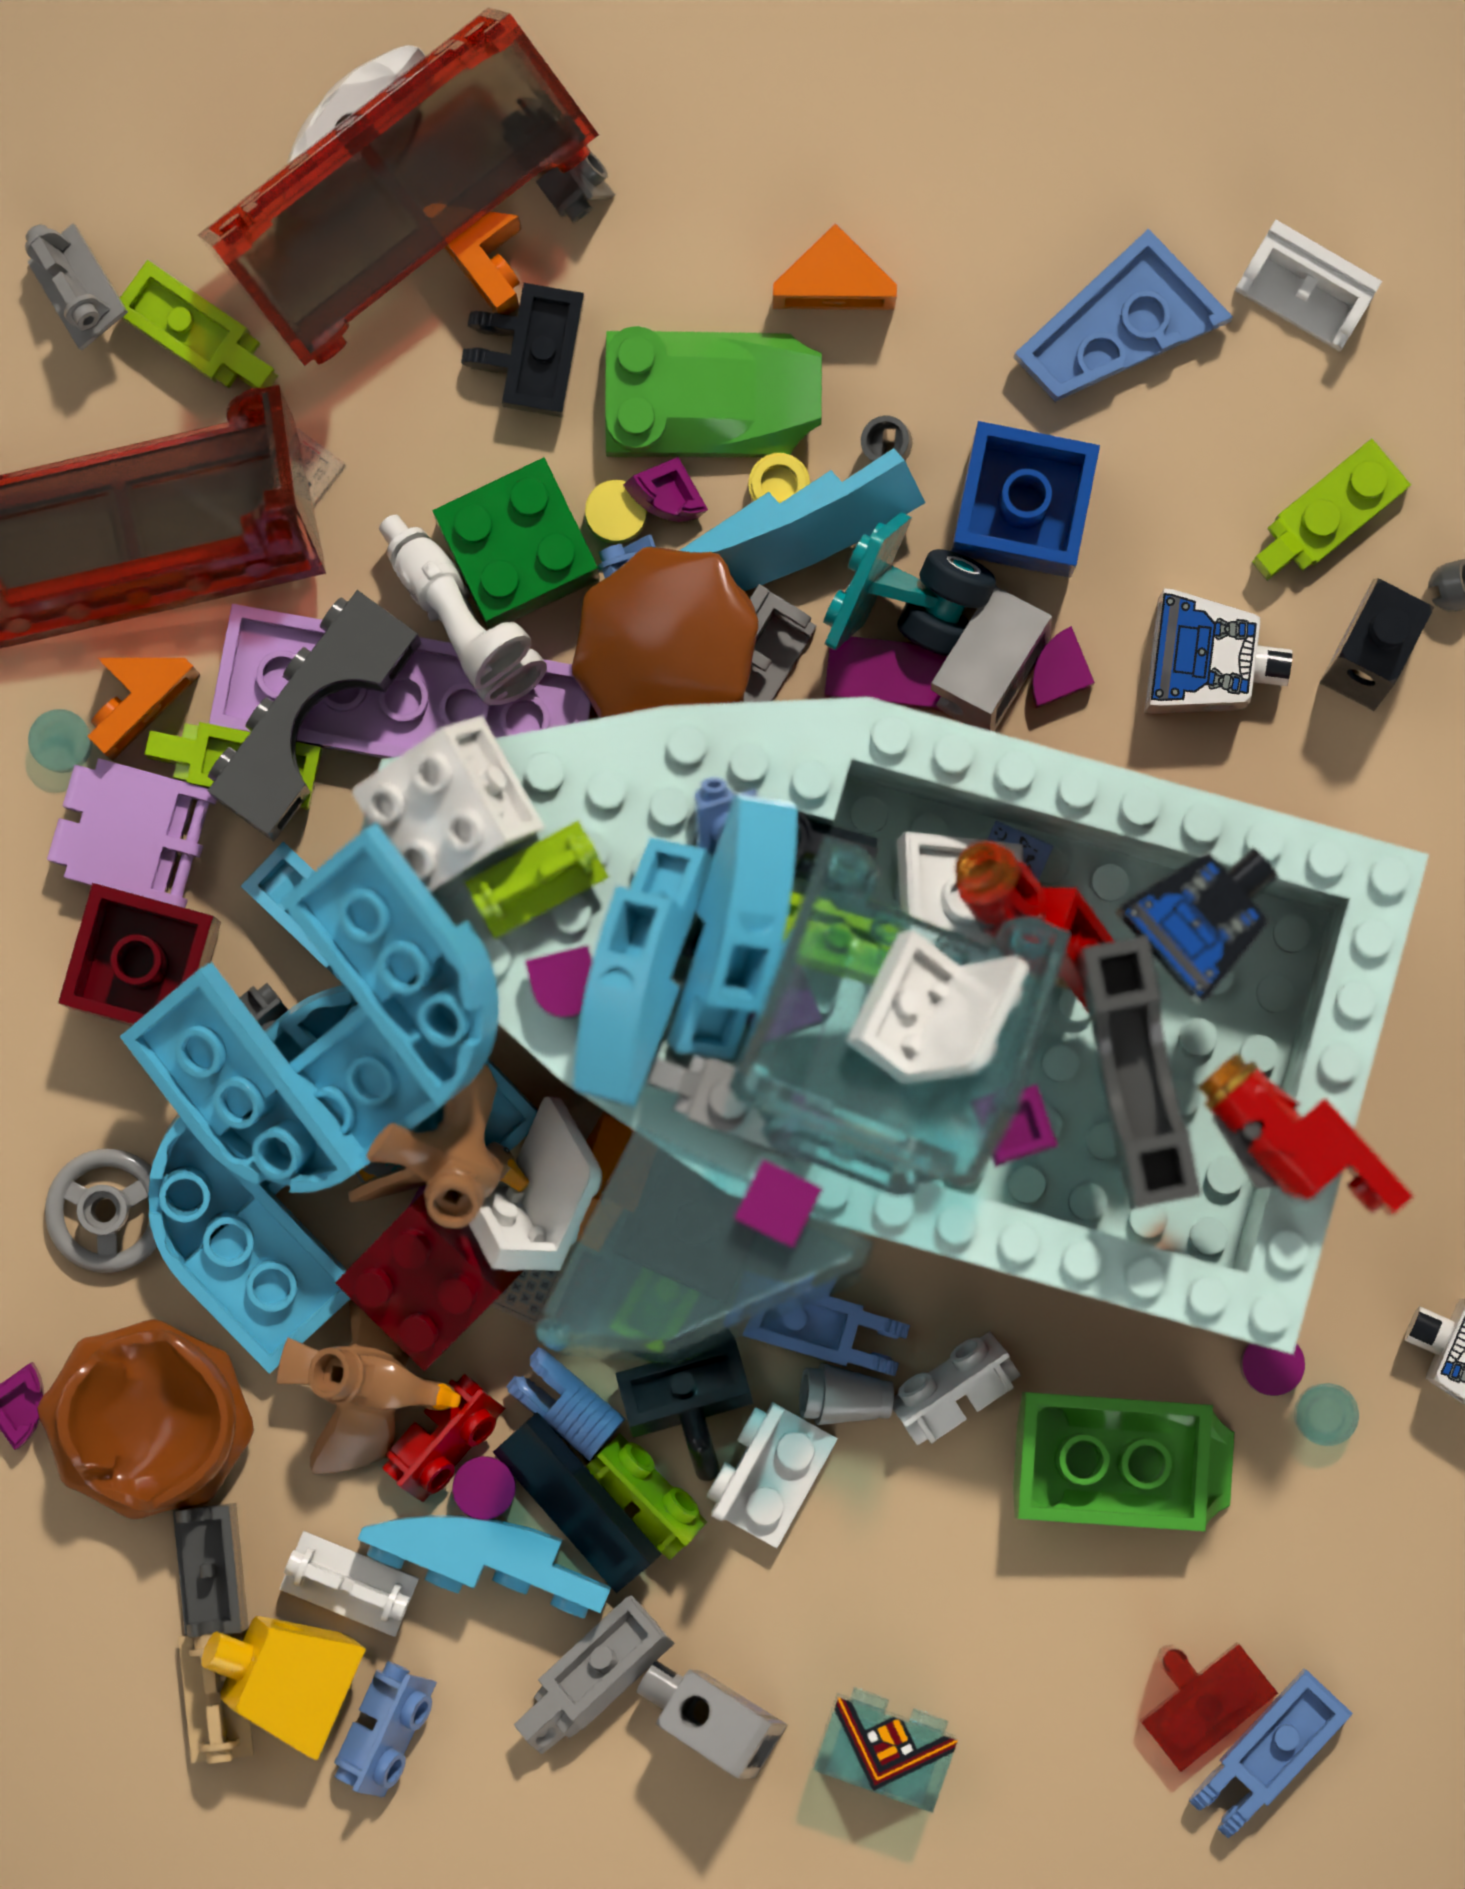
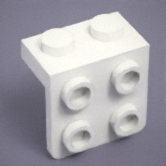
M915 930L900 932L895 938L846 1042L901 1084L973 1074L986 1066L992 1059L997 1048L996 1038L1006 1016L1017 1005L1022 996L1023 987L1021 984L1028 972V964L1018 956H1011L959 966Z
M546 1096L541 1102L516 1160L520 1170L529 1180L528 1186L522 1192H518L506 1183L499 1181L494 1192L484 1199L475 1219L469 1223L492 1269L508 1271H560L570 1246L578 1237L579 1226L591 1199L600 1188V1165L580 1133L576 1122L571 1117L560 1097Z

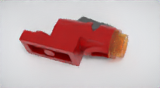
M981 841L966 848L960 854L955 864L956 886L959 891V898L975 917L980 930L1000 944L1009 957L1018 956L1028 964L1026 975L1062 978L1088 1013L1077 953L1082 948L1115 941L1077 888H1043L1025 863L1018 862L1008 848L994 842Z
M1237 1053L1197 1087L1208 1099L1204 1105L1214 1114L1212 1117L1214 1124L1256 1189L1278 1187L1284 1194L1306 1202L1346 1169L1353 1177L1346 1184L1347 1188L1371 1214L1381 1208L1387 1216H1391L1414 1197L1326 1098L1322 1099L1302 1116L1296 1110L1301 1105L1299 1102L1272 1083L1253 1061L1246 1064Z

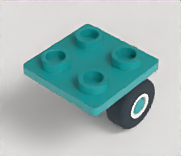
M900 512L887 524L879 522L870 537L864 534L856 545L848 564V568L856 573L847 590L843 591L840 589L836 593L826 612L823 623L830 626L831 629L824 645L837 650L864 626L877 596H883L906 602L897 622L898 629L903 636L925 650L948 656L969 623L962 615L964 608L984 607L994 590L996 579L986 567L975 560L943 549L932 550L928 553L919 573L920 579L892 566L912 520L911 516Z

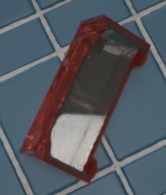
M486 8L201 231L198 237L292 355L304 366L313 359L320 365L331 359L345 347L347 341L342 335L349 328V322L542 170L548 171L557 167L561 173H565L577 166L591 153L587 144L599 136V134L511 13Z
M280 385L248 389L233 398L226 408L228 422L0 475V649L326 574L321 540L295 420Z

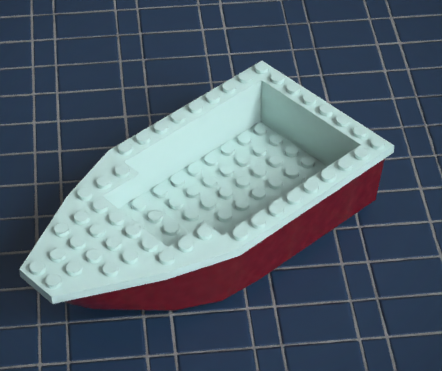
M871 697L664 706L495 738L543 822L545 829L527 841L491 853L432 892L431 895L456 927L469 920L489 954L497 982L499 996L498 1024L559 1080L572 1089L574 1087L575 1055L581 1014L572 1018H558L546 1013L534 998L525 960L589 945L593 961L604 919L616 886L630 889L649 838L653 837L697 847L695 793L701 788V783L705 779L715 777L725 780L727 787L734 794L755 789L759 798L793 803L797 810L808 820L877 837L878 852L868 889L864 894L793 877L791 892L900 924L897 839L904 832L987 840L997 820L1053 845L1052 852L1038 882L1043 888H1077L1115 942L1136 938L1115 914V911L1128 900L1207 852L1213 855L1222 867L1227 870L1251 848L1259 851L1279 876L1252 900L1266 915L1269 922L1203 1002L1196 1005L1152 955L1161 997V1018L1167 1059L1177 1102L1190 1136L1202 1194L1200 1196L1129 1210L1089 1013H1087L1071 990L1024 979L1021 984L1023 987L1022 996L1017 1005L1007 1014L996 1038V1051L986 1066L973 1074L901 1084L846 1042L872 987L795 965L817 1018L815 1024L755 1046L747 1024H745L734 1060L714 1059L833 1103L810 1165L687 1120V1115L673 1110L679 1095L648 1084L650 1073L657 1058L689 1069L694 1056L675 1052L667 1042L693 960L681 953L670 977L680 987L635 1107L584 1094L581 1095L728 1195L743 1199L764 1159L823 1189L809 1218L1289 1354L1294 1353L1343 1171L1306 1202L1284 1194L1278 1187L1256 1189L1212 1120L1214 1114L1210 1110L1259 1068L1272 1083L1301 1104L1296 1110L1302 1116L1318 1102L1326 1098L1351 1127L1355 1129L1429 854ZM398 757L382 759L378 771ZM364 817L360 833L370 827L366 817ZM579 820L610 878L494 939L464 881ZM695 912V915H694L693 920H692V922H691V925H690V928H689V930H688V933H689L690 929L692 928L694 922L696 921V919H697V917H698V915L696 914V912ZM778 960L777 966H778V965H781V964H783V963H785V962H782V961H779V960ZM699 1056V1057L705 1058V1059H707V1060L710 1059V1057ZM1037 1084L1057 1147L994 1167L974 1105Z

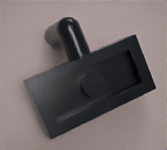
M736 1339L615 1373L633 1438L681 1425L696 1476L703 1481L715 1479L720 1471V1466L705 1417L754 1404Z

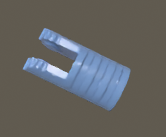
M537 1347L529 1357V1366L561 1395L560 1398L556 1401L541 1387L536 1386L535 1382L524 1376H514L506 1388L514 1398L533 1414L538 1412L556 1434L569 1443L584 1458L591 1461L626 1418L548 1351Z

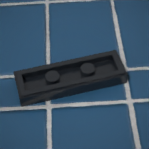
M538 1412L493 1451L496 1457L510 1469L517 1481L616 1594L661 1555L660 1551Z

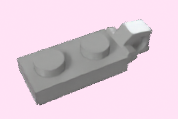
M697 1055L693 1056L689 1069L657 1058L648 1079L649 1085L679 1095L673 1110L687 1115V1120L808 1165L811 1164L833 1104L827 1100L710 1057L707 1060Z
M632 1595L630 1597L627 1596L538 1679L542 1686L534 1696L537 1703L514 1726L534 1749L538 1750L541 1754L545 1753L563 1737L571 1738L580 1729L583 1730L675 1643L640 1602Z

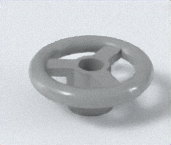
M97 1149L75 1157L58 1172L46 1197L45 1220L54 1245L70 1262L89 1271L114 1273L138 1265L157 1248L149 1220L143 1236L130 1248L117 1253V1231L126 1223L129 1209L149 1197V1178L152 1167L147 1162L123 1150ZM103 1167L124 1170L138 1179V1181L123 1190H118L109 1185H95L87 1189L75 1182L83 1174ZM108 1198L115 1204L116 1213L110 1221L103 1223L97 1218L95 1208L101 1200ZM65 1199L77 1205V1217L81 1225L87 1231L97 1234V1253L83 1248L70 1235L64 1220Z

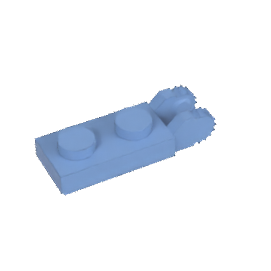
M744 1271L726 1331L844 1367L847 1366V1363H851L883 1374L896 1376L899 1363L893 1361L891 1357L875 1352L869 1354L852 1349L858 1325L875 1330L878 1334L893 1339H906L910 1325L863 1311L864 1306Z
M1304 1668L1219 1759L1222 1764L1213 1770L1203 1783L1199 1785L1189 1798V1802L1198 1811H1201L1205 1806L1211 1805L1220 1795L1221 1790L1236 1776L1251 1791L1242 1797L1236 1805H1233L1221 1818L1217 1829L1227 1838H1230L1238 1832L1263 1804L1268 1806L1353 1713Z

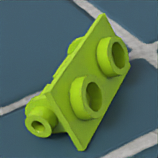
M579 820L464 881L494 939H497L610 877L600 861L590 838L585 833Z
M620 1433L586 1466L589 1472L622 1509L631 1501L641 1509L632 1518V1521L669 1561L707 1523L699 1514V1508L694 1499L684 1490L673 1487L655 1469L654 1461L647 1451L636 1443L628 1442Z

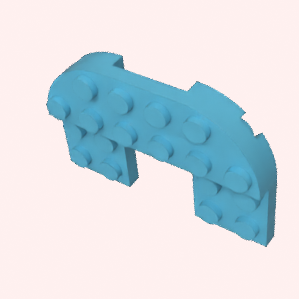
M377 823L364 829L280 900L360 1006L292 1062L288 1063L211 962L196 971L120 1036L206 1150L229 1170L257 1185L264 1180L290 1186V1192L304 1193L319 1191L343 1182L372 1162L366 1158L368 1150L386 1126L395 1123L413 1130L464 1090L482 1070L495 1041L499 1018V996L493 966L483 942L469 920H466L457 927L454 925Z
M345 985L336 986L320 991L297 1003L266 1029L265 1033L287 1062L290 1063L360 1005ZM488 1058L486 1064L494 1076L497 1089L485 1128L484 1143L486 1146L494 1141L511 1151L528 1135L538 1109ZM445 1105L412 1131L416 1133L434 1131L443 1121ZM177 1114L161 1140L149 1178L148 1215L155 1243L163 1260L180 1283L270 1374L279 1366L282 1351L288 1337L304 1343L351 1299L335 1284L347 1269L275 1196L285 1185L264 1180L257 1185L232 1172L206 1150L179 1114Z

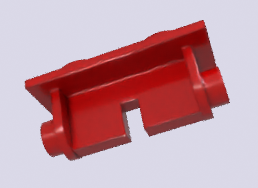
M465 1373L457 1382L453 1379L448 1382L455 1389V1392L460 1395L458 1407L445 1411L430 1409L423 1411L438 1425L436 1430L430 1435L420 1424L414 1422L386 1453L389 1460L382 1469L397 1481L396 1484L421 1502H424L430 1494L439 1492L449 1483L458 1462L472 1447L481 1444L491 1435L496 1426V1419L506 1409L485 1393L483 1388Z

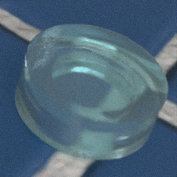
M54 709L40 715L32 724L28 735V745L34 759L44 768L56 773L71 772L74 765L82 766L91 754L93 742L87 737L91 731L85 721L77 714L64 709Z
M1319 1383L1310 1386L1299 1396L1294 1408V1419L1299 1432L1308 1441L1322 1446H1334L1343 1443L1354 1433L1359 1421V1409L1356 1400L1345 1388L1331 1383Z

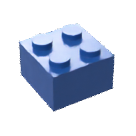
M978 421L951 551L973 559L1071 578L1077 566L1100 445Z

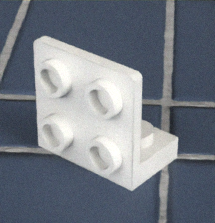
M483 716L440 728L355 786L352 790V794L369 825L377 823L430 893L491 853L527 841L545 829L543 822Z
M772 1402L767 1412L757 1407L754 1408L737 1439L739 1443L747 1446L736 1467L724 1462L707 1493V1498L716 1502L711 1511V1516L722 1522L725 1519L769 1545L778 1548L838 1438Z

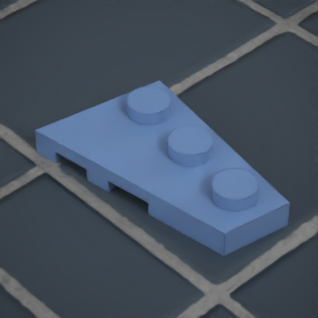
M1147 229L1019 348L1013 358L1057 402L1230 323L1233 316L1172 252Z

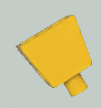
M255 1616L249 1625L243 1641L220 1632H214L204 1648L201 1665L205 1669L227 1677L220 1692V1699L232 1710L306 1756L318 1760L366 1648L342 1632Z

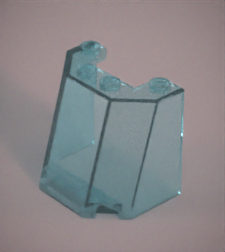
M825 836L805 881L728 1087L739 1102L751 1103L765 1122L762 1134L773 1148L894 1196L914 1194L919 1183L947 1180L955 1188L976 1185L1017 1111L1071 933L1049 925L1038 918L1019 917L1003 923L991 946H986L958 932L946 930L906 914L900 909L888 907L871 900L870 897L879 878V868L874 859L857 846ZM915 930L959 966L1011 956H1018L1028 964V972L1021 984L1023 987L1022 996L1017 1005L1006 1016L996 1038L997 1048L992 1059L979 1071L973 1074L901 1084L846 1042L898 933Z

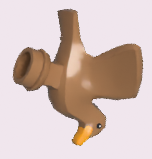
M485 1063L475 1079L445 1104L443 1121L434 1131L416 1133L395 1123L386 1126L372 1143L366 1158L368 1161L400 1164L405 1167L371 1178L348 1191L349 1200L351 1202L373 1200L427 1185L424 1195L431 1218L442 1226L459 1228L468 1225L475 1219L484 1199L494 1192L499 1181L506 1183L518 1192H522L528 1186L529 1180L520 1170L509 1149L494 1141L486 1146L484 1143L485 1128L497 1089V1083L489 1066Z
M352 1299L349 1300L352 1342L348 1347L325 1348L319 1351L288 1337L279 1362L277 1384L310 1385L312 1391L317 1396L337 1406L317 1439L310 1455V1467L313 1474L340 1473L359 1469L386 1458V1453L391 1449L395 1436L394 1416L396 1408L411 1405L435 1411H445L458 1407L460 1403V1395L448 1383L421 1378L406 1368L409 1356Z

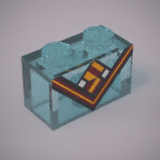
M857 1687L853 1688L850 1697L837 1693L812 1762L813 1770L933 1813L958 1742L954 1734L946 1732L949 1721L915 1708L912 1710L910 1719L887 1711L889 1699Z

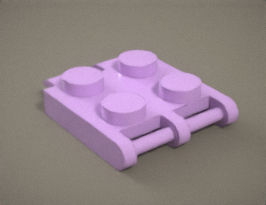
M98 758L95 770L74 765L62 806L66 809L80 812L82 816L80 823L61 818L58 819L47 860L67 866L64 878L89 886H92V883L186 908L188 899L182 897L193 858L201 857L203 845L198 844L208 806L209 804L216 805L217 800L207 791L208 788ZM194 799L197 800L187 838L184 840L182 836L185 825L189 821L190 808ZM177 853H181L182 855L180 858L174 883L171 889V893L169 894L166 893V891L168 888V884L170 883L173 876V867L176 860Z

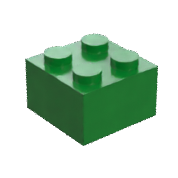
M545 457L432 510L436 523L488 630L504 622H513L600 580L598 566Z

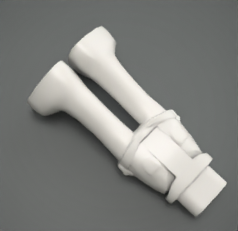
M391 515L384 519L379 526V531L389 544L387 555L394 571L413 600L424 611L428 612L429 620H440L443 623L463 671L480 698L488 705H502L516 701L536 687L544 677L547 665L538 652L530 649L531 638L524 629L514 622H504L486 631L477 622L467 600L471 594L468 586L464 583L462 574L441 547L431 540L423 529L419 527L408 528L398 515Z

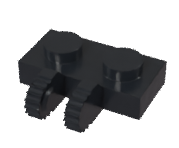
M523 283L517 317L483 311H471L467 325L469 328H473V330L483 334L514 336L511 354L478 347L464 348L461 358L462 365L488 372L507 373L502 399L503 407L564 417L585 300L584 293Z

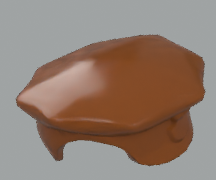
M645 547L610 576L591 587L585 594L582 603L578 640L572 662V675L588 697L599 719L664 706L743 703L758 632V617L756 616L751 599L736 584L728 565L720 554Z
M157 1319L142 1321L118 1330L81 1339L75 1345L56 1380L41 1398L37 1407L39 1420L46 1431L60 1479L65 1486L94 1499L129 1519H141L166 1511L207 1503L212 1500L250 1443L254 1433L252 1416L229 1355L224 1350L196 1339Z

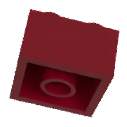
M92 883L58 1004L68 1009L133 1026L196 971L210 963L221 921L213 915Z
M425 1191L335 1282L423 1371L524 1271L492 1269L469 1224L459 1228H449L438 1224L431 1218L427 1209Z

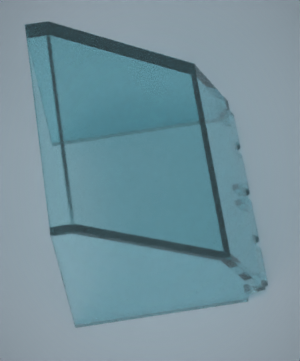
M638 1125L543 1312L544 1315L552 1319L541 1321L537 1326L536 1334L540 1342L556 1354L562 1356L680 1364L861 1282L872 1260L873 1242L811 1212L794 1249L734 1220V1216L751 1181Z

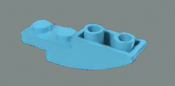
M734 794L696 910V914L703 920L705 925L667 1038V1042L677 1053L734 1060L749 1012L763 1013L782 946L794 875L797 807L793 803Z
M650 837L630 889L616 886L595 949L580 1017L573 1087L578 1093L635 1107L680 987L670 977L698 907L714 858L706 849Z
M424 1515L396 1518L366 1525L361 1529L357 1539L370 1545L366 1554L370 1558L397 1569L402 1568L405 1560L428 1569L424 1578L426 1581L451 1592L459 1594L463 1584L475 1588L484 1567L488 1566L496 1570L492 1578L494 1582L523 1594H527L530 1585L536 1586L554 1594L550 1605L584 1619L588 1609L601 1613L611 1589L605 1583L554 1563L564 1539L531 1527L497 1519L481 1520L466 1515Z

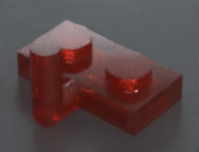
M1237 1642L1199 1673L1189 1663L1187 1655L1174 1645H1165L1158 1651L1157 1661L1177 1686L1178 1690L1139 1721L1175 1767L1182 1772L1279 1693Z

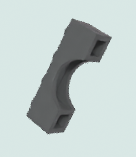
M358 590L355 591L349 601L340 597L331 606L320 624V628L326 631L312 651L303 647L293 657L282 676L289 682L274 701L266 697L260 702L245 725L251 733L237 751L231 747L227 748L217 759L208 774V777L214 781L207 790L212 797L273 842L311 793L301 776L296 759L297 736L307 714L322 699L341 690L365 688L385 693L421 644L418 633Z
M1148 935L1082 948L1077 953V960L1129 1210L1200 1196L1202 1194L1190 1136L1177 1102L1167 1059L1161 1018V997Z

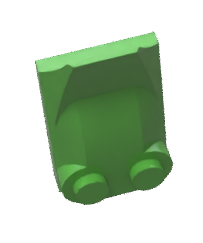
M640 326L624 328L621 331H606V457H765L773 453H786L790 455L801 439L810 431L822 425V353L800 343L790 333L652 331L649 328Z
M1022 1392L1016 1433L1013 1481L1014 1516L1017 1519L1205 1531L1206 1525L1211 1518L1230 1506L1235 1432L1226 1427L1217 1418L1213 1411V1405Z

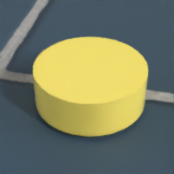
M786 453L769 454L761 458L751 470L748 483L749 495L752 502H754L767 492H770L780 504L809 485L810 478L807 469L796 457Z
M609 480L599 484L593 489L586 501L585 515L591 532L598 539L610 544H623L636 538L643 530L647 519V510L630 496L623 486L626 482L623 480Z

